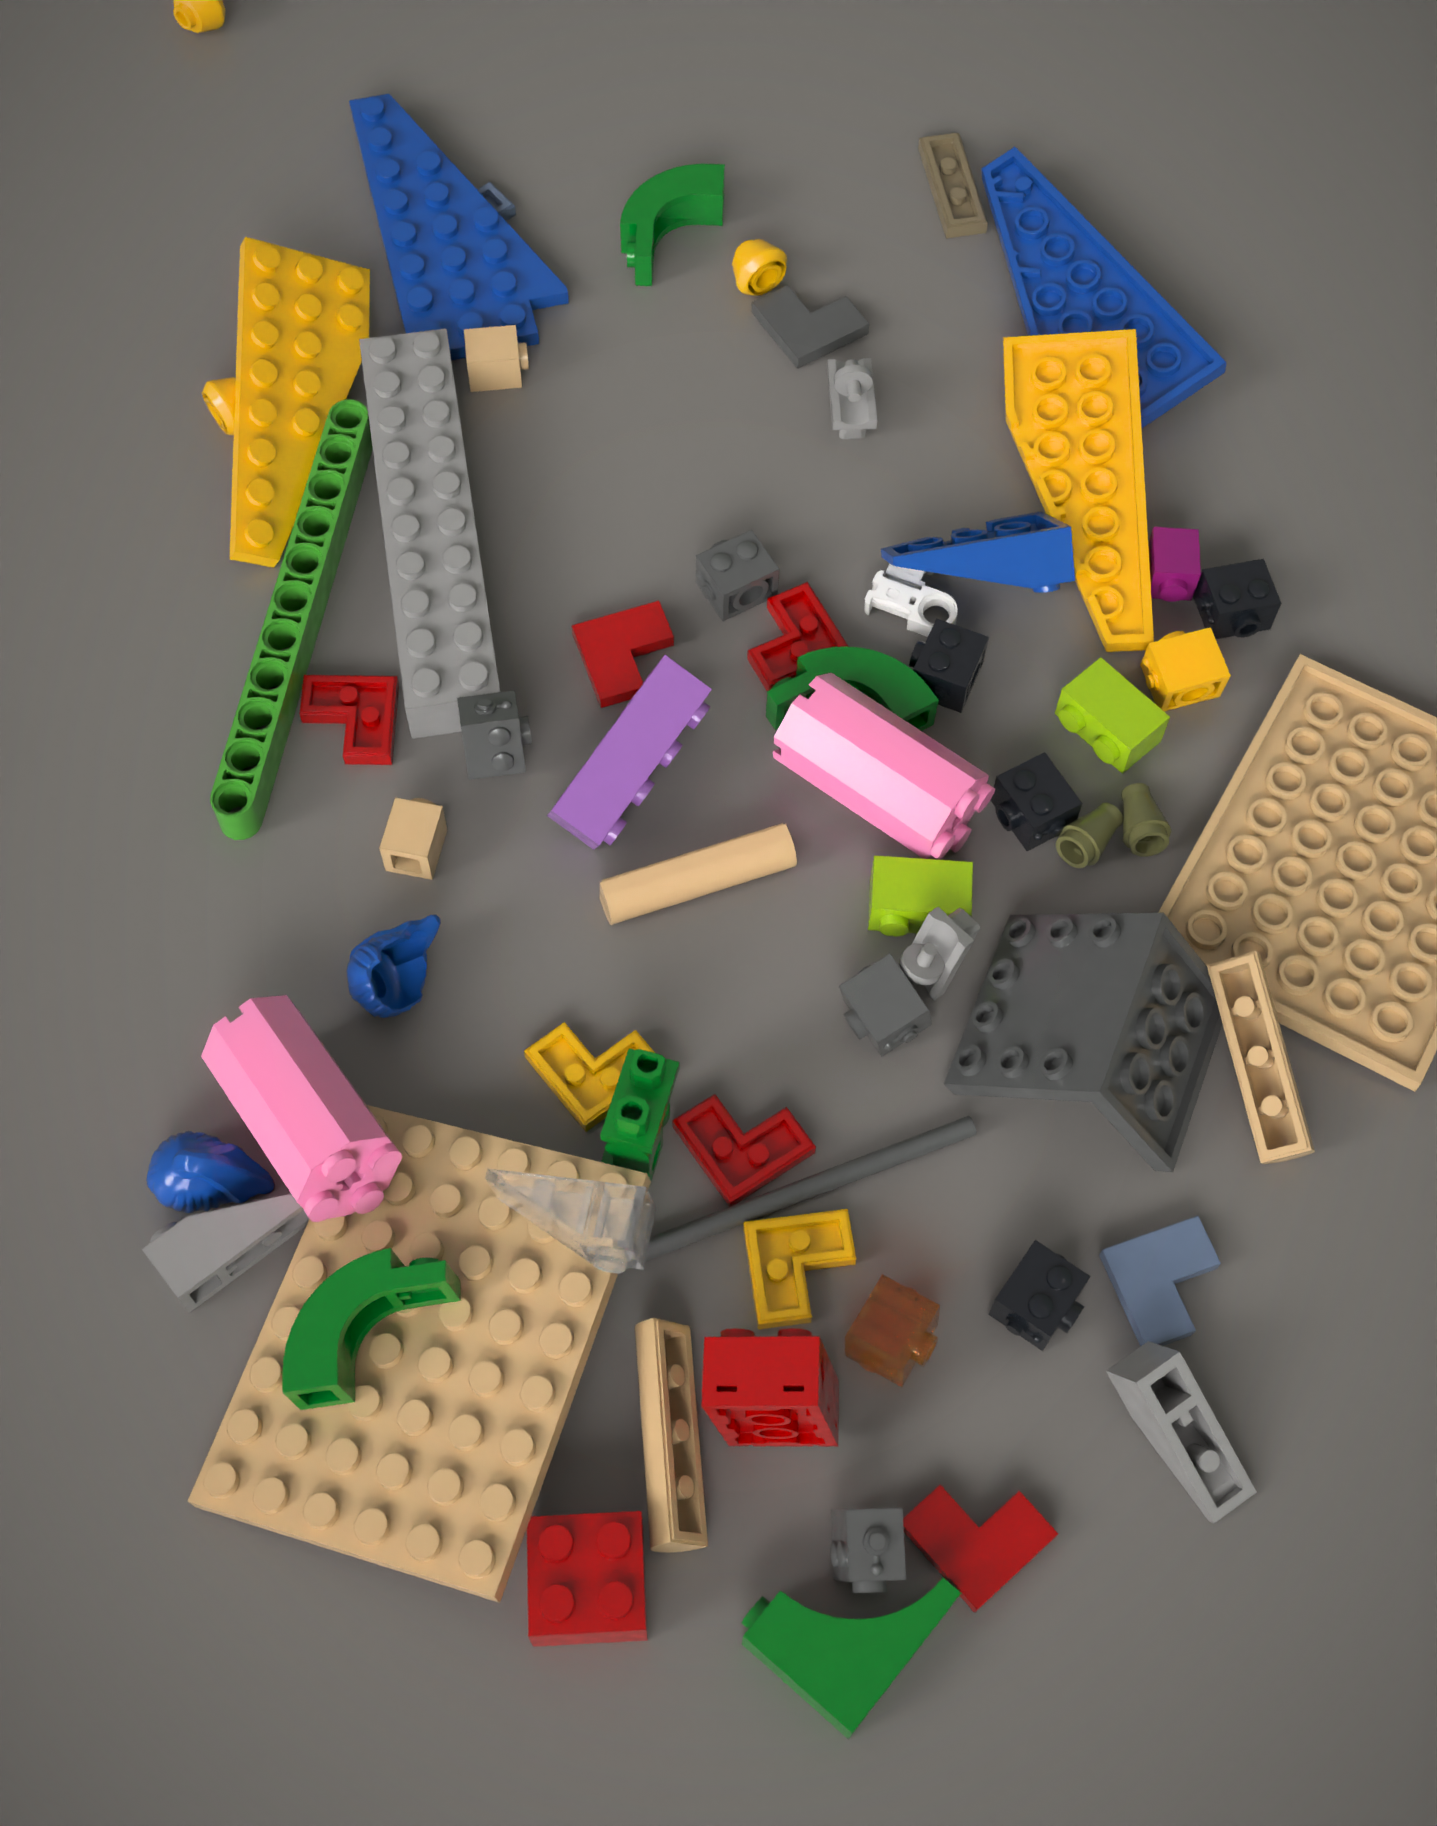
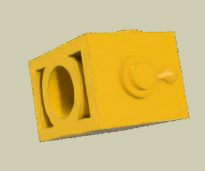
M1211 627L1186 634L1184 631H1175L1165 635L1159 641L1149 643L1140 663L1147 687L1151 691L1155 704L1163 711L1220 697L1231 676Z

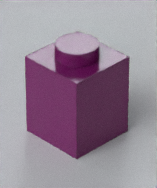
M1153 527L1148 541L1151 598L1163 599L1168 602L1191 601L1201 576L1199 529Z

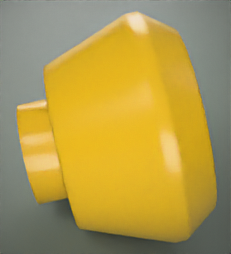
M222 0L173 1L175 19L186 30L200 33L219 29L224 24L226 11Z
M762 239L747 240L740 244L732 260L733 272L739 291L745 295L760 296L773 290L782 281L786 273L787 256L784 251Z
M235 377L209 380L205 383L202 391L203 399L210 413L227 435H234Z

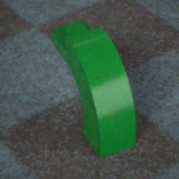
M691 164L663 171L641 184L629 197L620 220L621 253H627V268H635V286H652L655 249L659 241L667 233L688 225H723L725 164Z
M845 646L819 649L799 656L797 658L796 677L784 678L777 682L771 690L767 691L766 718L775 730L779 728L791 704L800 694L809 699L816 691L809 686L812 680L818 675L833 673L920 731L934 725L939 701L924 680L899 660L878 651Z
M391 1248L366 1254L344 1265L325 1279L311 1294L293 1323L286 1342L283 1358L282 1393L300 1410L355 1402L356 1356L368 1332L379 1321L395 1312L461 1301L460 1279L446 1260L419 1258L411 1261L409 1266H405Z

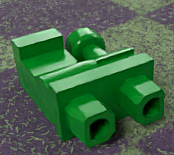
M628 1049L600 1134L601 1141L606 1142L601 1160L602 1163L647 1173L652 1182L663 1147V1127L670 1118L669 1100L680 1069V1062L642 1049Z

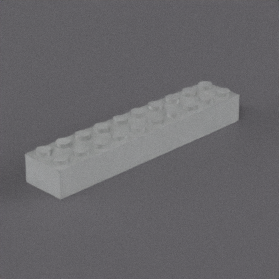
M447 328L359 339L404 704L411 738L461 732L457 698L500 692Z

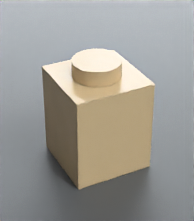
M516 325L464 329L470 392L522 388L521 370L529 369L527 344L526 342L518 343Z
M395 797L379 847L385 871L433 880L447 833L443 806H438L432 801L423 798L406 800Z

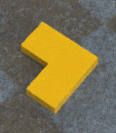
M563 1022L525 1049L524 1055L584 1131L587 1132L607 1116L628 1049H642L655 1052L642 1036L634 1030L597 1058H594L569 1026Z
M848 1209L746 1221L743 1223L758 1330L811 1323L812 1315L805 1271L849 1266L856 1263Z

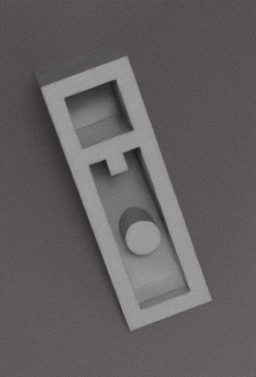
M292 1194L277 1196L190 1215L178 1223H169L152 1236L151 1243L145 1246L142 1251L190 1313L305 1228L309 1217Z
M1148 1341L1106 1371L1132 1419L1209 1522L1215 1524L1256 1493L1252 1482L1180 1351Z

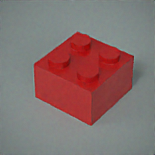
M642 1511L531 1516L527 1526L528 1637L533 1647L647 1641Z

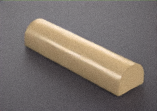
M781 823L603 879L600 882V902L609 924L620 923L795 867L797 865V857L794 843L787 825Z
M1253 951L1207 965L1260 1163H1278L1314 1153V1146L1260 953Z
M651 1318L635 1325L650 1550L662 1553L691 1551L708 1547L690 1326Z

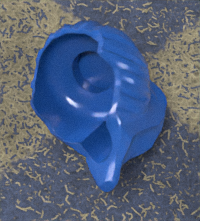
M434 914L420 920H409L393 929L376 932L358 944L351 951L346 970L349 993L354 1001L358 1002L372 1016L380 1018L400 1015L410 1010L416 1003H419L423 996L422 989L427 976L426 951L438 932L441 924L440 918Z
M191 1131L171 1135L159 1145L158 1149L152 1154L146 1179L149 1189L163 1206L185 1213H194L201 1210L209 1211L211 1208H218L220 1205L231 1202L243 1203L257 1194L270 1193L275 1185L270 1174L251 1159L242 1148L231 1143L221 1142L218 1137L206 1135L203 1132L194 1133Z

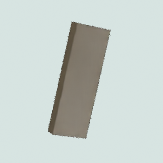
M959 133L919 138L918 150L945 237L953 238L986 233L988 221Z

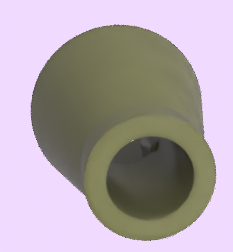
M1135 783L1127 786L1121 792L1123 801V842L1137 856L1148 857L1156 855L1167 848L1171 827L1153 799L1148 785Z
M1102 803L1095 810L1064 826L1056 841V849L1060 857L1074 868H1084L1097 863L1116 829L1123 823L1121 812L1113 804Z

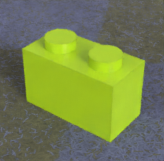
M1102 657L1061 689L1055 710V715L1059 717L1061 724L1069 732L1077 733L1093 747L1099 759L1107 764H1112L1122 774L1162 741L1170 719L1169 715Z
M874 855L870 876L868 930L880 931L884 935L894 937L903 936L907 933L917 934L928 913L937 907L942 909L947 915L961 908L968 915L972 916L973 862Z

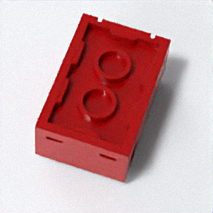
M732 1328L722 1330L720 1337H704L701 1406L728 1446L814 1447V1445H819V1447H838L839 1379L820 1336H812L811 1331L801 1328L781 1329L777 1332V1336H755V1333L751 1330Z

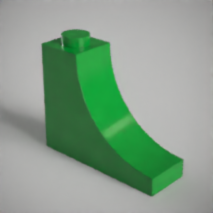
M943 1577L925 1596L897 1612L868 1619H847L829 1616L809 1609L794 1601L780 1590L771 1602L762 1596L744 1617L741 1624L748 1631L743 1635L742 1645L849 1739L952 1607L961 1592Z

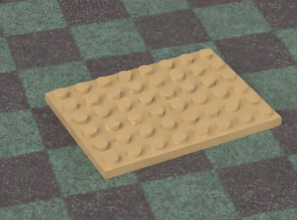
M1300 654L1158 913H1164L1206 966L1249 952L1258 951L1280 1024L1414 1092L1421 1085L1437 1051V717Z
M367 1105L402 1154V1160L389 1187L383 1191V1201L373 1211L366 1214L354 1212L351 1215L325 1219L320 1222H313L309 1219L188 1502L199 1509L500 1603L651 1181L647 1173ZM388 1248L394 1251L405 1266H409L411 1261L419 1258L446 1260L460 1279L461 1301L401 1310L379 1321L363 1339L356 1356L355 1402L300 1410L282 1393L283 1358L290 1330L307 1299L325 1279L344 1265L361 1256Z

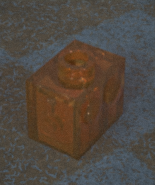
M882 1274L845 1336V1356L859 1363L865 1370L871 1373L875 1372L903 1387L915 1364L918 1363L921 1366H925L937 1345L938 1337L933 1333L939 1323L940 1305L918 1294L914 1289L905 1287Z

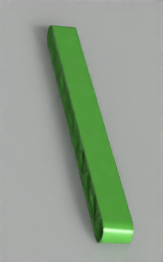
M354 399L339 401L328 412L211 791L210 803L222 833L234 840L248 839L254 836L262 826L302 691L303 677L308 671L373 450L368 410L363 403ZM260 726H267V727H265V728H263V729L255 730L256 728H258V727H260ZM256 766L251 770L242 771L246 767ZM244 807L238 812L229 813L233 808Z

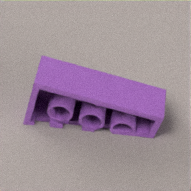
M666 655L662 657L642 683L643 685L626 705L615 724L612 725L600 741L591 757L582 766L547 815L593 850L602 841L608 845L614 842L627 824L620 817L630 802L637 807L642 803L655 785L653 781L648 779L658 764L667 768L683 746L676 739L684 727L687 725L694 730L710 708L704 700L712 689Z

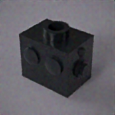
M1264 558L1202 569L1193 595L1205 629L1211 627L1215 639L1232 636L1244 638L1259 631L1270 630L1282 604Z
M936 618L926 642L917 641L910 658L909 667L914 668L913 671L929 686L939 700L938 705L962 713L984 663L989 637Z
M1045 752L996 776L995 792L990 800L995 806L1000 824L1005 830L1013 831L1026 851L1059 836L1064 826L1078 819L1083 804Z
M1035 1240L996 1297L988 1315L1005 1325L1011 1333L1021 1336L1043 1351L1058 1328L1068 1333L1085 1306L1076 1300L1091 1276L1068 1262L1062 1255L1053 1252Z

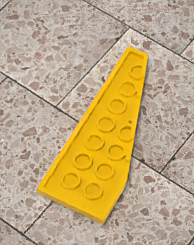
M245 237L240 245L229 559L274 568L281 558L293 529L328 412L334 404L347 398L362 362L359 339L369 338L370 269Z
M1136 329L1003 337L1006 423L1045 513L1071 526L1075 582L1106 652L1146 650L1148 644L1154 642Z

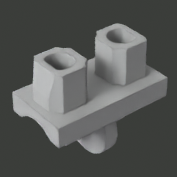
M863 358L858 361L850 359L846 362L828 359L827 374L832 430H838L839 438L862 439L865 437L866 429L877 428L871 358Z
M939 907L929 912L913 943L904 950L900 957V968L910 983L913 985H925L928 995L934 1001L942 996L974 943V939L981 929L979 924L961 908H958L950 915H947Z

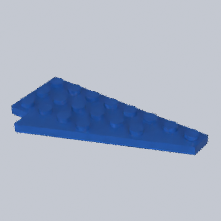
M390 94L349 100L352 119L405 333L447 328L451 361L466 358L464 329L516 325L518 343L526 342L527 346L539 344V333L532 310L569 304L567 287Z
M1016 147L982 168V181L1028 336L1136 329L1142 428L1225 373L1227 362Z

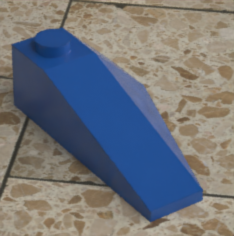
M1043 512L986 522L987 531L981 529L970 530V528L952 530L951 540L945 542L940 537H925L881 548L882 558L896 567L1032 588L1033 592L1037 593L1053 592L1060 589V583L1075 581L1071 526Z

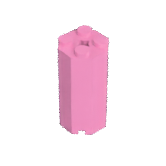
M833 673L816 676L809 684L816 691L809 699L800 694L791 704L774 736V744L781 749L773 751V758L923 859L941 860L949 849L955 853L958 852L971 833L972 829L967 824L974 812L980 813L987 806L995 792V788L987 783L989 775Z
M287 995L250 998L239 1006L243 1013L231 1023L226 1016L215 1023L201 1057L309 1219L313 1222H320L325 1219L351 1215L354 1212L366 1214L376 1209L383 1201V1191L389 1187L403 1156Z

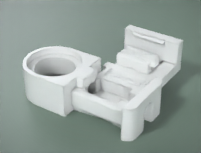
M889 564L886 573L884 570L876 573L873 579L872 590H868L865 597L864 611L869 615L872 607L908 619L907 630L928 637L934 624L925 619L924 611L931 606L943 607L949 613V618L945 622L956 625L958 607L952 596L925 585L926 582L921 581L924 574L933 575V572L896 567Z

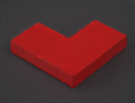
M805 582L767 598V609L783 635L749 649L747 660L766 691H769L780 680L796 677L797 658L799 656L819 649L849 646L809 583Z
M659 600L572 625V635L601 708L631 700L643 685L633 657L674 646V636Z
M304 675L299 713L301 722L346 724L343 746L345 764L392 765L399 694L398 677Z
M713 1094L672 1120V1127L729 1207L744 1200L816 1152L815 1144L787 1107L746 1133H743L716 1094Z
M941 1484L903 1518L904 1533L938 1572L961 1592L960 1597L974 1613L1058 1535L1057 1531L1020 1491L980 1527L974 1523Z

